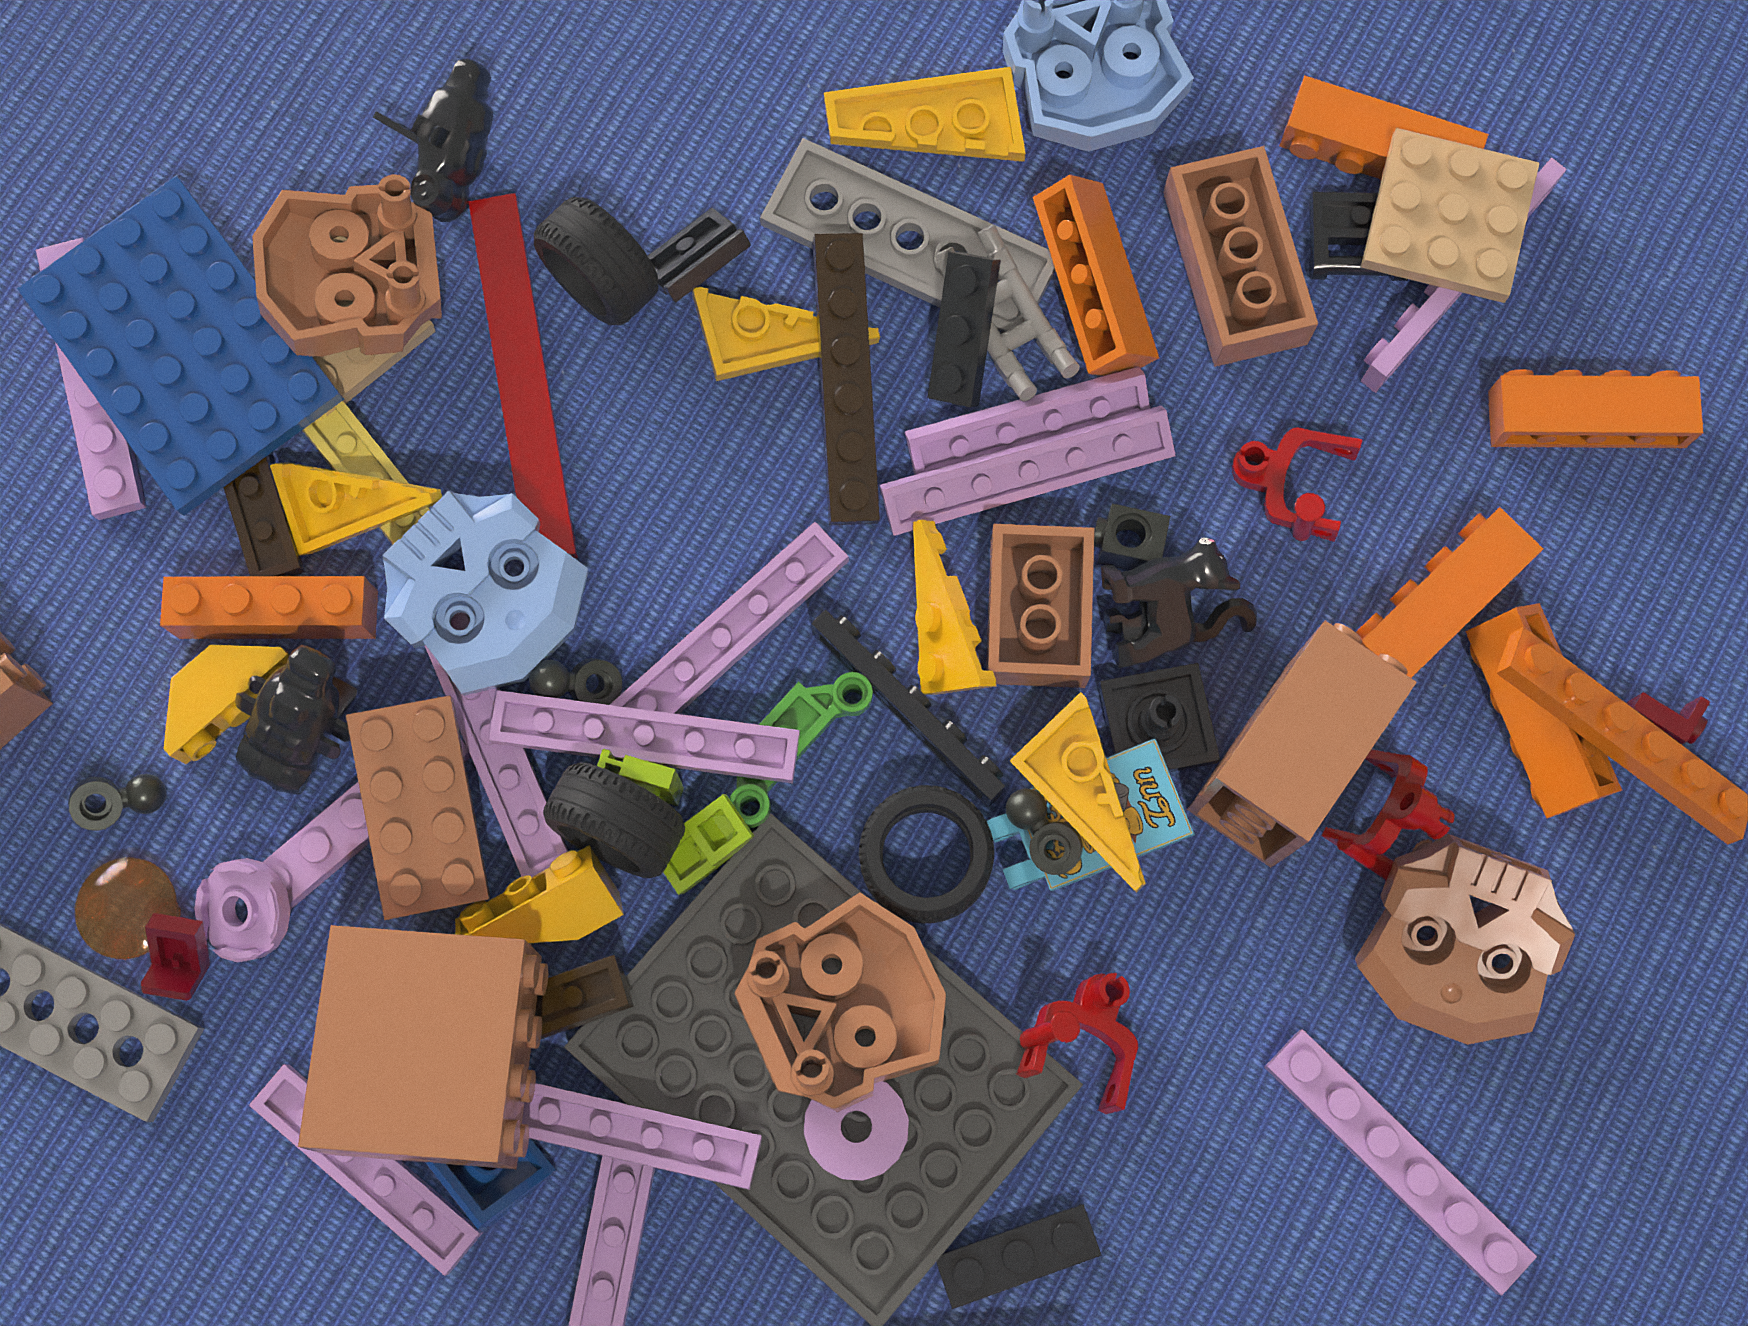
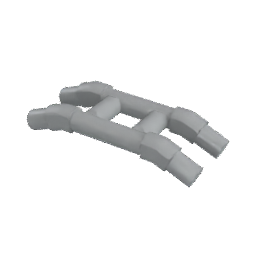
M994 224L978 232L979 238L988 254L986 256L1001 260L998 276L1000 282L997 283L994 306L1012 298L1025 322L1000 334L992 321L987 351L1006 384L1014 390L1021 401H1028L1035 396L1037 388L1026 375L1024 368L1012 350L1036 338V342L1051 364H1054L1064 378L1073 377L1078 372L1080 366L1069 353L1067 346L1061 340L1056 330L1051 327L1017 270L1018 267L1007 246L1004 245ZM953 247L947 248L935 255L944 275L948 252H955Z

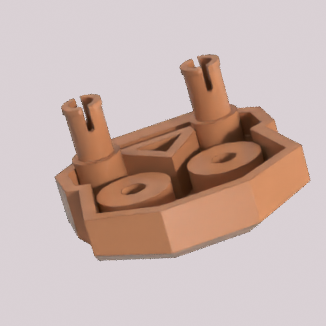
M392 174L382 178L379 185L349 186L345 195L281 190L256 229L252 239L256 296L260 314L296 355L323 357L358 347L364 355L403 352L404 346L420 326L431 318L442 319L432 213L411 202L410 183L405 177ZM339 236L347 238L346 241L341 243L332 241ZM342 300H350L353 302V304L348 307H341L337 305Z
M1446 834L1433 843L1429 839L1420 841L1415 845L1411 853L1395 858L1380 895L1386 908L1355 958L1358 969L1394 1015L1400 1020L1467 1045L1532 1032L1540 1012L1547 977L1562 970L1576 935L1556 898L1548 870L1450 834ZM1469 895L1492 904L1474 914ZM1431 926L1435 928L1436 931L1433 938L1426 941L1417 938V932L1421 927ZM1507 954L1510 956V962L1504 968H1495L1492 966V960L1496 955Z
M859 892L807 928H803L794 922L757 939L749 966L735 991V996L777 1092L807 1097L827 1108L840 1112L872 1097L875 1083L938 1064L946 993L913 926ZM828 958H836L841 962L842 968L837 974L830 975L823 971V962ZM791 1013L818 1018L805 1042H803ZM862 1029L871 1030L876 1037L874 1043L868 1047L860 1046L855 1040L856 1033Z

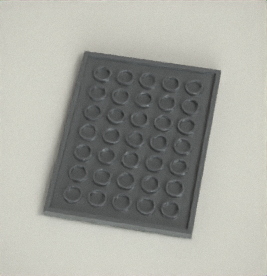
M770 813L766 821L753 832L754 837L729 859L626 976L634 1007L584 1024L564 1048L627 1105L761 1135L763 1138L750 1190L718 1182L713 1183L871 1326H883L1083 1084L1048 1053L1046 1054L1041 1074L1029 1078H1022L1016 1075L1025 1049L1020 1044L1022 1031L924 947L946 993L939 1062L936 1065L884 1081L892 1087L903 1101L909 1119L908 1141L899 1160L884 1174L864 1181L846 1180L825 1171L810 1154L804 1136L805 1112L811 1099L777 1092L739 1007L735 991L749 966L757 939L794 922L803 928H807L859 892H862ZM828 958L822 964L823 971L830 975L837 974L842 968L841 962L836 958ZM791 1013L803 1042H805L818 1018ZM862 1029L855 1035L856 1042L862 1047L872 1045L876 1039L874 1033L869 1029ZM854 1111L844 1117L841 1131L848 1141L859 1143L869 1137L872 1131V1123L865 1113Z

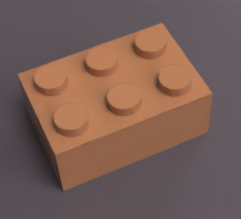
M993 524L990 547L986 671H993L996 684L1086 688L1091 676L1094 528Z

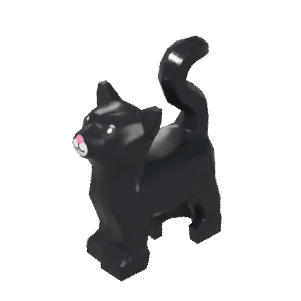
M1201 538L1191 549L1180 556L1154 558L1131 571L1121 572L1113 565L1101 566L1102 587L1112 590L1113 600L1116 603L1139 601V610L1133 613L1122 614L1117 608L1104 610L1105 630L1119 634L1123 640L1117 642L1116 650L1112 651L1113 660L1119 668L1148 662L1166 652L1184 649L1192 642H1204L1212 639L1220 633L1227 621L1233 616L1239 617L1241 627L1246 633L1253 631L1256 626L1257 611L1253 603L1244 598L1227 599L1214 608L1204 623L1200 624L1194 621L1191 606L1192 590L1195 588L1206 590L1240 589L1239 580L1229 575L1226 558L1219 551L1213 539Z

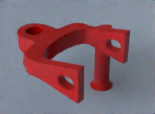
M1299 427L1292 428L1281 439L1277 451L1269 449L1264 443L1259 441H1251L1244 444L1233 459L1232 475L1240 486L1265 493L1264 512L1267 520L1272 524L1291 528L1292 535L1296 540L1305 541L1310 535L1335 542L1341 521L1321 518L1325 512V503L1319 495L1314 493L1302 494L1295 502L1296 513H1292L1286 508L1284 501L1286 473L1295 454L1301 448L1307 446L1355 461L1362 439L1317 432ZM1254 461L1258 463V465H1251L1248 462Z
M1371 749L1365 759L1389 776L1396 777L1394 786L1382 810L1367 831L1361 835L1326 827L1321 836L1336 845L1340 851L1387 880L1394 861L1383 854L1391 847L1402 829H1421L1432 839H1440L1450 830V827L1440 822V819L1442 818L1448 823H1453L1455 815L1453 811L1438 803L1435 794L1423 787L1428 774V767L1411 755Z
M1117 973L1096 974L1080 982L1073 1002L1059 1000L1044 1005L1039 1011L1035 1026L1026 1029L1020 1035V1044L1025 1049L1016 1075L1022 1078H1029L1041 1074L1048 1045L1056 1041L1073 1042L1078 1037L1080 1029L1107 1044L1114 1052L1116 1058L1097 1111L1110 1114L1125 1110L1133 1065L1138 1050V1041L1134 1034L1128 1028L1116 1022L1120 1006L1126 1003L1130 996V988L1126 979L1123 976H1119L1116 979Z

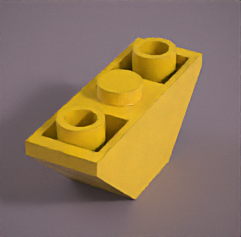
M209 645L171 678L164 750L170 757L184 764L191 760L197 761L205 757L215 747L217 743L215 739L230 726L237 727L250 718V715L239 710L235 704L237 693L244 692L254 699L257 698V694L249 690V678L259 676L267 680L275 670L287 664L290 654L282 647Z

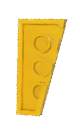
M1011 67L824 92L831 144L1025 162L1026 153Z

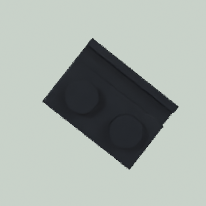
M711 207L649 254L648 257L658 275V289L665 295L668 294L672 301L676 303L749 248L751 243L742 229L737 230L730 220Z

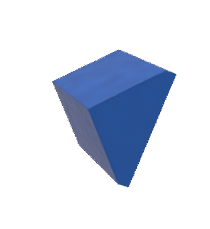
M530 1138L526 1156L518 1157L517 1169L425 1162L477 1229L495 1224L556 1171Z

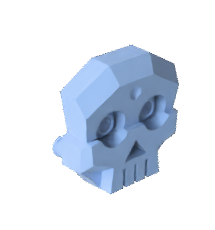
M1166 0L1021 1L1016 15L1004 31L1003 55L1007 67H1011L1014 85L1025 92L1032 136L1090 152L1150 135L1159 127L1190 92L1194 79L1170 36L1174 21ZM1133 52L1138 58L1129 60L1123 54ZM1058 71H1067L1068 73H1070L1071 77L1067 79L1059 78L1055 73H1057Z
M448 491L432 506L433 508L430 511L428 510L401 539H398L383 554L387 584L384 619L414 648L426 645L461 694L466 696L526 681L530 677L531 671L540 662L547 660L575 632L588 576V568L538 532L540 528L539 519L512 493L478 497ZM462 547L465 571L442 568L441 566ZM514 559L524 564L523 572L516 577L509 576L505 572L506 564ZM457 613H466L470 617L468 627L464 630L452 628V617Z

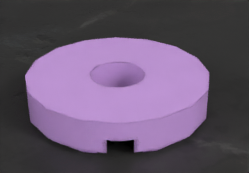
M245 858L219 863L212 869L214 871L211 872L210 876L202 880L197 889L194 907L196 920L203 921L206 939H209L216 948L212 951L219 957L234 962H243L267 956L280 945L288 931L291 910L286 888L278 874L263 862ZM239 897L245 902L248 909L247 919L244 923L238 919L235 911L236 902Z
M881 1081L874 1084L872 1097L840 1112H836L811 1100L805 1112L804 1136L810 1154L825 1171L841 1179L864 1181L884 1174L899 1160L908 1141L909 1119L902 1099L888 1083ZM854 1111L865 1113L872 1123V1131L869 1137L859 1143L848 1141L841 1131L844 1117Z

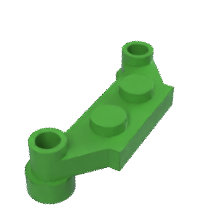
M856 672L845 673L837 678L834 684L805 688L798 681L759 725L799 730L800 739L797 761L836 718L858 716L870 707L873 699L871 683L864 675ZM850 692H856L862 696L861 700L855 704L847 703L844 697ZM737 776L736 789L731 794L730 801L749 828L761 825L768 818L771 810L768 794L778 781ZM749 802H756L760 805L759 811L753 816H746L742 813L743 807Z

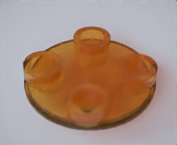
M132 857L114 859L94 870L82 884L75 903L77 929L86 944L103 956L119 960H129L149 953L145 926L153 913L176 917L181 915V908L177 903L174 886L166 873L149 861Z

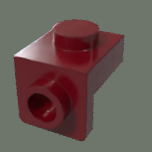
M1644 692L1629 700L1626 704L1682 745L1686 742L1689 744L1694 743L1705 729L1708 719L1703 717V714L1710 701L1700 696L1687 703L1679 714Z
M153 913L145 926L152 964L140 983L142 993L185 1001L190 1000L210 966L203 921Z

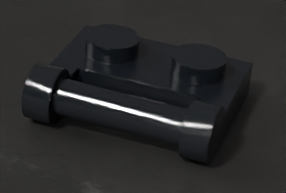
M1312 193L1309 199L1310 279L1325 280L1327 275L1390 276L1392 281H1408L1406 278L1361 268L1363 256L1329 255L1328 245H1366L1378 193Z

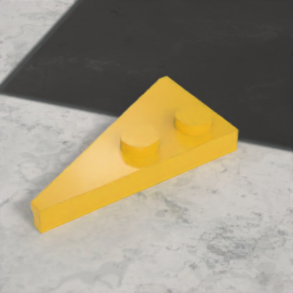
M696 287L692 290L694 304L716 381L819 357L817 317L813 316V311L776 303L765 305L757 299L741 296L740 300L708 293V288ZM868 327L869 345L879 343L880 334L878 328Z
M289 462L270 465L299 556L313 554L429 508L442 498L440 489Z
M914 521L917 600L915 621L918 627V674L921 692L925 695H937L996 687V678L993 671L982 670L975 649L981 642V638L976 626L973 625L970 619V609L958 577L947 576L939 554H943L947 550L942 535L938 532L935 521Z
M1080 692L1010 762L1137 893L1146 882L1089 702Z

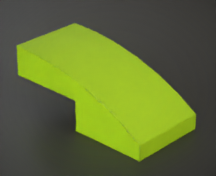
M722 794L684 823V836L680 840L663 873L678 895L685 894L724 864L754 837V834L726 794Z

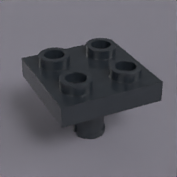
M1198 663L1099 682L1098 687L1113 755L1156 739L1169 772L1216 764L1220 761Z

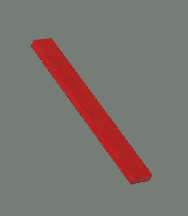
M512 193L468 201L516 497L539 519L540 528L538 532L576 559L578 555L518 199L516 194Z

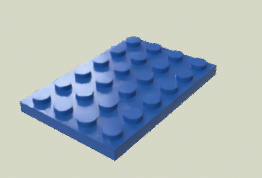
M177 175L17 288L174 508L183 516L345 400L313 356L296 355L260 314L254 277Z

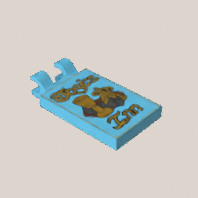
M1156 739L1106 758L1138 858L1195 835ZM1035 787L1030 788L1032 790L1039 792ZM1043 796L1047 805L1046 818L1049 823L1064 822L1071 825ZM1007 814L987 820L995 843L1020 833L1030 860L1003 869L1010 889L1016 890L1045 878L1050 891H1055L1112 868L1080 835L1083 843V852L1075 867L1064 874H1047L1037 868L1031 859L1029 847L1033 834L1030 830L1014 826L1009 821ZM1050 840L1046 845V851L1050 857L1061 858L1064 855V846L1060 841Z

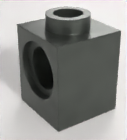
M1112 503L1107 519L1098 517L1096 522L1094 547L1100 548L1097 563L1132 570L1154 558L1162 557L1171 516ZM1122 530H1131L1140 537L1141 545L1135 548L1125 547L1119 543L1116 534Z

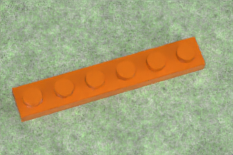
M1525 627L1509 635L1496 672L1499 676L1727 845L1743 839L1748 822L1747 793Z

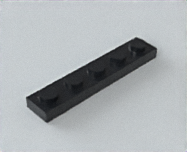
M825 609L811 623L813 636L850 672L864 675L871 683L873 695L987 808L1002 795L1005 785L1000 781L1004 776L1001 770L983 754L977 759L964 746L968 740L955 724L948 719L941 723L929 712L928 709L932 704L928 698L912 684L905 688L893 676L896 672L894 665L880 651L874 650L872 653L867 651L857 641L861 634L847 618L840 615L835 619Z

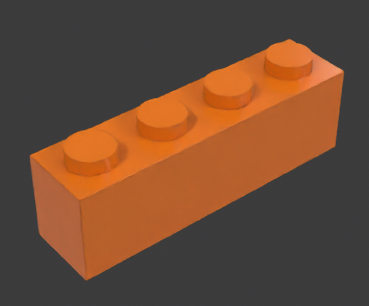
M1304 75L1279 147L1290 150L1293 155L1302 159L1316 158L1334 164L1345 173H1362L1382 180L1391 138L1396 128L1481 149L1485 147L1488 134Z
M1068 175L1034 196L1035 207L1088 374L1106 376L1135 367L1142 368L1159 359L1103 183Z
M1519 369L1501 375L1488 391L1491 447L1687 448L1703 434L1699 376H1681L1680 372L1674 370L1659 371L1650 376H1632V373L1627 370L1609 371L1601 376H1583V373L1579 370H1563L1553 375H1534V372L1531 370Z
M1500 507L1488 519L1481 513L1476 515L1458 533L1465 541L1453 552L1444 546L1424 566L1431 573L1419 585L1410 579L1390 599L1396 607L1384 619L1376 612L1356 631L1362 639L1361 645L1378 656L1386 654L1395 658L1407 668L1408 673L1406 675L1412 678L1517 576L1543 548Z
M364 576L163 577L160 626L179 639H376L378 590Z
M1540 603L1515 607L1465 632L1471 643V656L1476 665L1482 669L1491 689L1490 699L1492 705L1502 715L1510 733L1512 751L1522 761L1530 779L1532 797L1536 804L1543 809L1547 819L1622 791V788L1605 753L1496 673L1509 635L1522 627L1528 629L1562 655Z

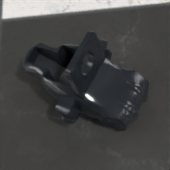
M469 58L460 59L456 62L443 87L435 91L422 115L418 114L411 129L377 111L373 115L374 119L418 144V164L416 174L411 183V197L414 204L432 213V217L440 222L455 221L462 217L469 209L468 188L482 172L484 160L487 156L486 144L494 117L491 107L486 103L491 74L484 65Z
M304 645L299 646L290 653L287 664L275 670L267 680L259 676L249 678V690L257 694L256 699L244 692L236 694L235 704L237 708L250 715V720L245 729L246 734L237 749L236 761L250 777L264 781L279 792L300 795L304 791L311 774L317 769L318 758L321 754L331 759H336L340 756V745L329 739L330 735L344 742L351 741L348 724L340 720V717L355 700L357 689L334 676L336 673L335 663L320 651Z

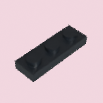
M948 252L927 398L970 408L979 406L1001 260L962 252Z
M1081 1203L947 1251L940 1256L936 1263L951 1307L955 1309L1102 1255L1084 1204Z

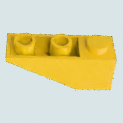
M589 845L578 852L572 850L561 854L551 863L549 868L533 877L526 875L514 880L507 886L504 893L487 902L483 900L472 903L455 919V934L523 939L528 943L579 940L624 915L620 892Z

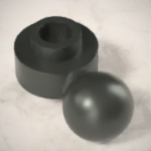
M596 658L585 659L579 662L571 672H568L567 668L558 661L544 660L531 671L529 677L530 687L537 696L560 698L566 692H570L575 701L610 705L620 696L622 691V677L618 669L610 662ZM595 674L598 678V686L594 691L589 692L586 688V680L589 676Z
M151 774L137 775L127 783L125 788L120 789L106 778L89 777L78 782L71 790L68 799L69 812L73 821L80 827L92 831L103 830L112 826L118 820L122 808L129 807L141 814L157 811L165 802L166 788L158 777ZM92 794H100L105 798V802L101 807L93 809L85 804L86 798Z
M1032 789L1017 790L1007 801L1006 814L1014 826L1030 830L1033 834L1029 847L1033 863L1047 874L1060 875L1067 873L1075 867L1082 856L1083 843L1079 833L1067 823H1049L1046 818L1047 805L1039 792ZM1058 840L1063 844L1065 851L1061 858H1052L1048 855L1046 851L1048 841Z

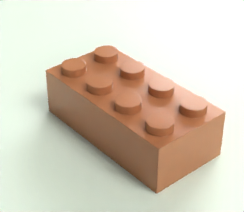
M1261 146L1171 167L1163 194L1214 367L1308 345L1318 326V321L1265 147Z
M449 695L346 715L384 920L488 900L490 898V891L453 698Z

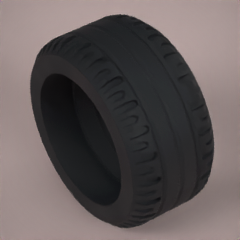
M571 197L557 207L534 231V247L545 267L563 289L598 320L608 325L621 326L627 323L656 295L658 291V275L651 260L633 236L611 214L595 202L583 197Z
M577 763L566 768L543 810L546 824L571 844L581 850L590 845L599 860L627 873L648 879L660 876L665 871L685 832L682 816L664 800L616 773L588 763Z
M919 785L908 787L887 797L874 809L866 821L859 844L861 872L871 895L883 908L897 917L915 923L946 921L966 911L983 893L994 864L992 833L980 810L961 794L941 786ZM918 813L942 815L957 824L967 838L970 848L968 870L962 881L954 889L941 896L923 898L904 892L893 883L884 867L883 846L886 837L896 823L910 815Z

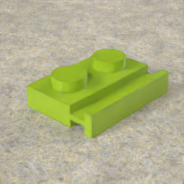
M602 749L598 767L609 770L638 784L668 804L679 806L684 786L675 769L625 755L623 762L617 761L610 750Z

